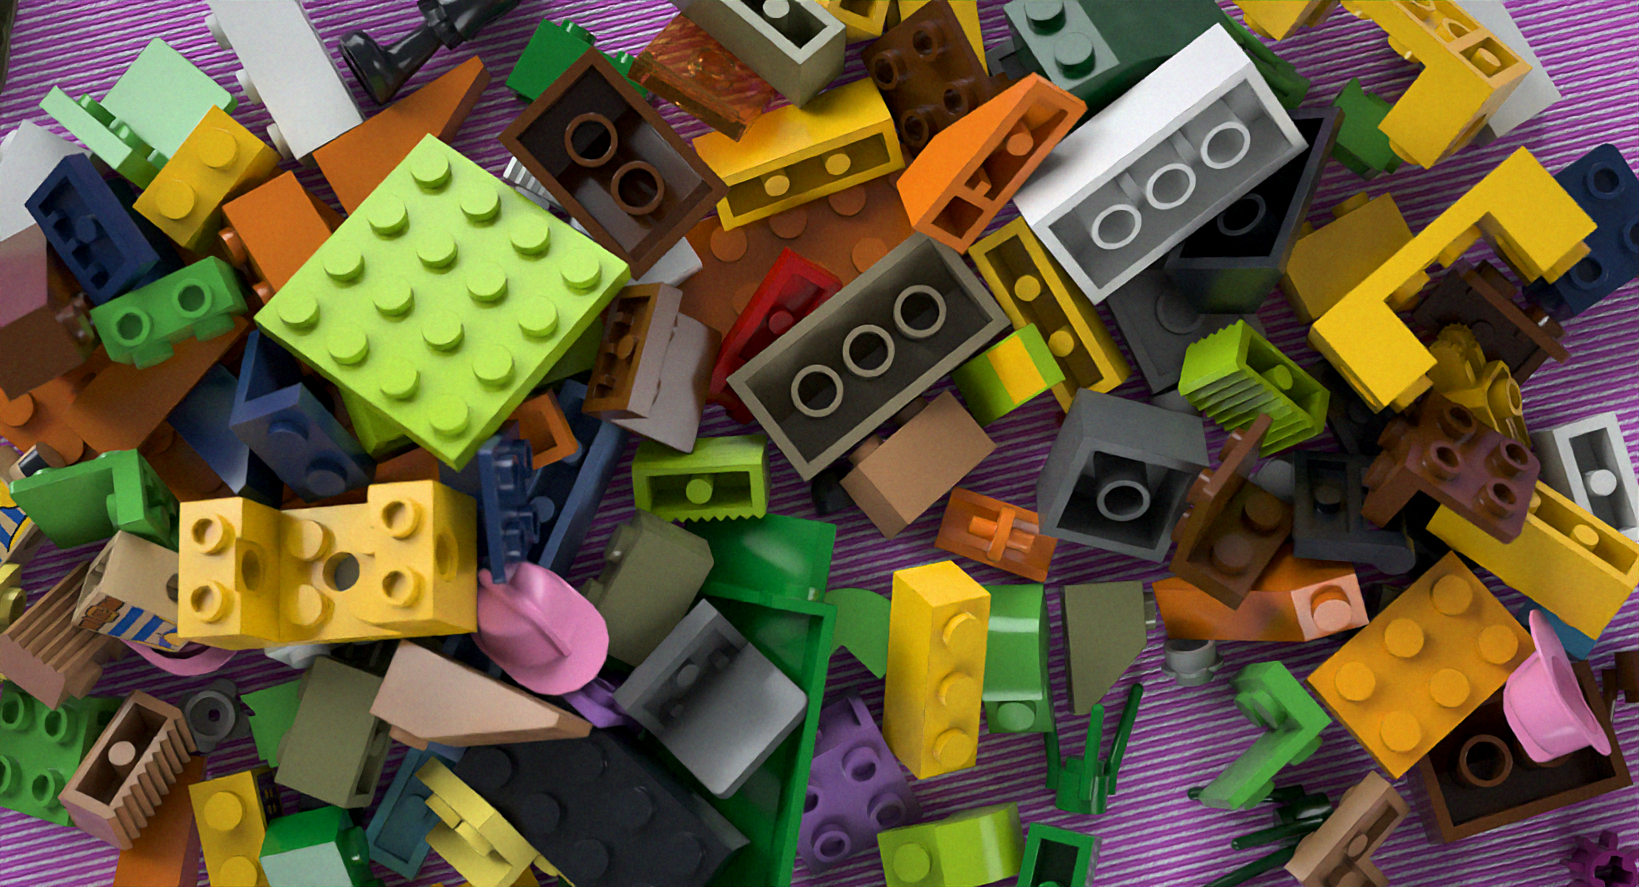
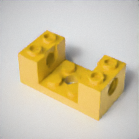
M1231 0L1245 12L1243 19L1253 31L1268 39L1275 38L1278 42L1292 37L1301 26L1308 25L1310 28L1325 23L1339 3H1341L1345 9L1356 17L1363 20L1372 19L1390 35L1388 43L1403 58L1414 63L1421 61L1427 67L1378 125V128L1390 138L1389 145L1400 158L1412 165L1418 166L1421 164L1426 170L1468 146L1533 69L1531 65L1453 0Z
M1522 146L1312 324L1307 338L1375 414L1379 413L1387 405L1398 414L1433 384L1425 373L1437 363V360L1394 313L1418 294L1431 279L1425 272L1426 269L1437 260L1447 269L1482 237L1526 287L1540 276L1551 285L1591 251L1583 239L1598 226L1534 156Z
M434 480L368 486V503L280 511L243 497L180 503L179 639L232 651L477 633V499ZM354 556L359 563V577L350 589L340 591L335 583L336 568L343 559Z

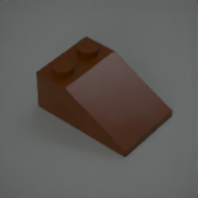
M593 45L496 137L605 250L629 265L631 277L636 282L731 191L725 182Z

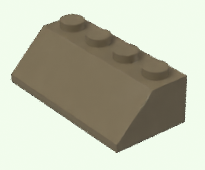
M916 231L729 376L726 381L801 479L807 484L907 407L918 396L925 393L1006 330L1011 321L954 249Z

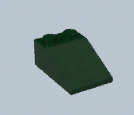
M1013 0L1002 6L1016 55L1028 73L1035 71L1037 75L1084 101L1087 110L1068 131L1069 135L1217 23L1224 28L1243 52L1246 51L1245 41L1215 0Z

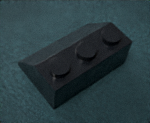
M1341 106L1285 110L1309 147L1171 249L1164 270L1198 314H1255L1282 278L1346 116Z

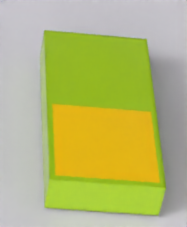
M1033 322L1012 333L950 373L951 378L981 428L1065 380L1063 372Z

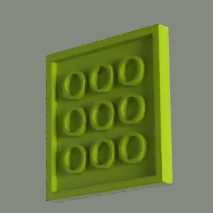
M428 133L253 319L258 329L444 463L460 472L632 277L627 263Z

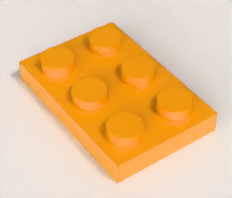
M1450 550L1371 619L1369 624L1362 627L1307 676L1303 682L1392 780H1395L1403 775L1509 679V676L1537 649L1533 637L1457 555Z

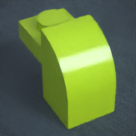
M1016 801L955 811L943 820L885 829L876 834L887 887H977L996 882L1020 872L1026 847Z

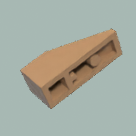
M402 638L369 713L392 724L388 734L390 737L423 751L426 750L429 741L452 747H467L588 737L593 725L438 649Z

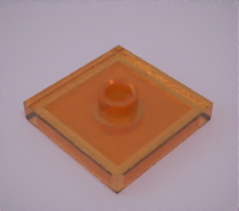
M682 12L633 60L626 76L737 143L780 94Z

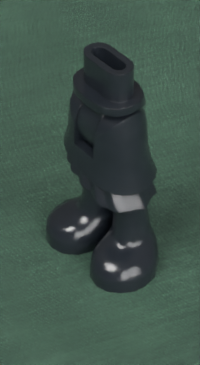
M419 0L416 3L425 20L415 30L400 40L388 45H380L362 29L350 30L338 37L340 43L337 45V48L361 87L378 107H381L398 93L406 81L443 44L452 51L458 45H461L463 41L466 43L469 39L474 41L477 34L483 28L504 18L517 8L523 0Z

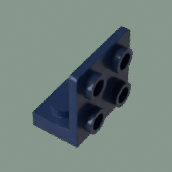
M83 152L64 156L24 203V206L76 277L82 289L88 294L95 306L99 307L187 266L161 229L132 207L138 200V197L128 183L122 178L104 181Z
M518 419L505 420L460 472H457L437 458L440 483L477 499V557H490L493 584H508L521 563L526 561L532 544H537L540 537L538 508L535 503H527L525 479H531L533 473L532 447L529 439L520 438Z

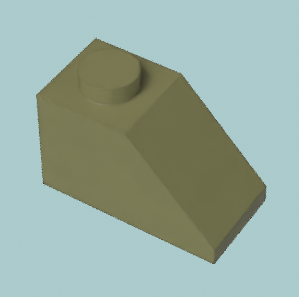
M1142 580L1058 585L1068 712L1075 716L1088 715L1093 705L1103 698L1147 646L1146 631L1156 630L1153 592H1143Z

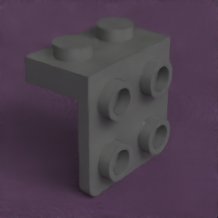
M704 598L676 625L674 630L652 654L631 672L628 679L612 695L625 711L656 736L719 799L731 797L806 716L809 701L808 696L759 652Z

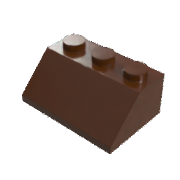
M1588 659L1573 663L1571 667L1585 702L1593 712L1609 741L1611 753L1605 756L1592 745H1588L1558 756L1548 762L1534 761L1529 757L1507 721L1503 710L1506 685L1500 686L1406 771L1408 785L1429 845L1447 844L1634 785Z

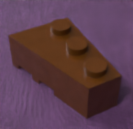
M37 223L0 242V387L10 402L83 364L102 343V339L89 312L97 307L82 289L76 277L51 242L45 237Z

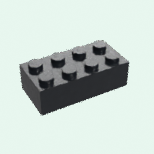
M523 685L520 687L521 690L590 722L561 695L538 694ZM593 724L588 737L471 746L452 769L456 775L490 804L575 887H713L751 842L624 725L599 728Z

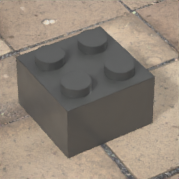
M1079 387L1036 482L1039 534L1162 563L1172 543L1170 536L1184 512L1191 505L1186 502L1187 495L1201 472L1206 467H1210L1202 418Z

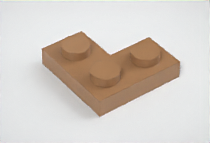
M1372 770L1361 783L1353 785L1343 794L1338 808L1317 831L1308 834L1302 839L1295 850L1294 857L1284 868L1303 887H1386L1390 881L1369 857L1406 818L1412 809L1389 782Z

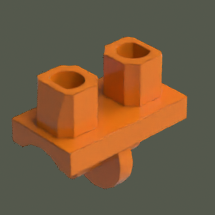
M954 485L933 547L1044 583L1059 538L1039 534L1038 513Z

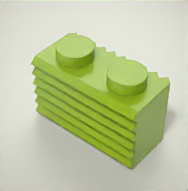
M1241 319L1235 325L1230 323L1225 330L1220 328L1215 335L1210 333L1206 339L1201 337L1196 344L1191 342L1186 349L1178 385L1181 397L1185 396L1187 401L1192 406L1198 408L1199 411L1205 409L1207 417L1213 416L1216 425L1222 423L1224 430L1229 431L1230 434L1238 426L1248 431L1262 412L1273 418L1274 421L1259 452L1260 459L1324 432L1330 391Z
M767 434L696 438L693 450L690 453H678L652 441H640L637 454H635L632 462L636 511L639 507L670 523L675 518L683 523L688 517L696 523L701 516L708 522L713 516L722 521L727 515L733 520L739 515L748 520L752 514L761 519L766 513L772 487Z

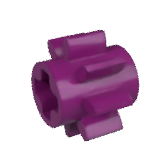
M1608 830L1601 832L1598 844L1593 843L1588 838L1576 835L1574 840L1578 849L1573 853L1571 859L1564 858L1559 861L1560 865L1570 869L1571 877L1574 880L1567 887H1635L1636 884H1639V873L1634 863L1639 858V848L1627 845L1617 850L1619 843L1618 834ZM1597 865H1612L1610 877H1594Z

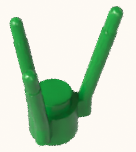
M1135 683L1131 688L1106 764L1105 760L1098 758L1105 712L1102 704L1097 703L1092 707L1084 756L1068 755L1066 757V767L1061 764L1056 718L1054 720L1053 732H1043L1047 760L1045 787L1056 790V808L1080 814L1099 815L1106 813L1108 795H1115L1118 771L1144 692L1142 684Z

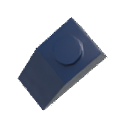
M218 361L166 420L238 496L279 510L282 507L284 482L277 477L275 472L247 444L240 441L235 432L229 428L240 375Z

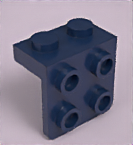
M1606 143L1596 147L1552 176L1598 226L1583 239L1591 251L1551 285L1540 276L1528 287L1522 286V293L1528 305L1534 301L1557 322L1579 315L1639 275V180L1619 150L1612 144Z
M259 329L250 332L242 361L229 428L235 432L240 441L247 444L275 472L277 477L285 482L306 504L374 484L377 462L334 418L335 405L331 395L311 374L307 376L302 374L293 355L266 336Z

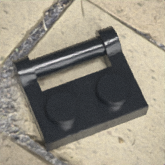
M1294 449L1291 465L1293 557L1372 563L1380 571L1391 575L1403 574L1413 568L1415 564V548L1413 540L1407 536L1405 505L1383 528L1380 527V531L1363 529V516L1360 514L1362 509L1361 487H1367L1363 484L1364 476L1378 456Z

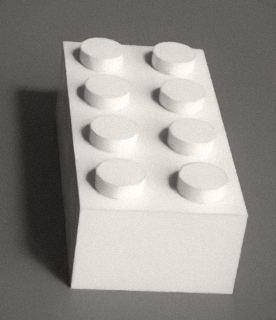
M1217 23L1058 143L1011 198L1032 230L1090 301L1096 305L1307 149L1309 145L1253 62L1224 28Z

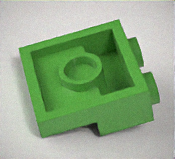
M210 256L89 312L110 360L127 365L135 363L137 369H145L174 356L175 352L172 346L186 339L196 336L198 342H203L219 337L234 329L235 323L233 318L249 311L244 298L253 294L244 271L214 256Z

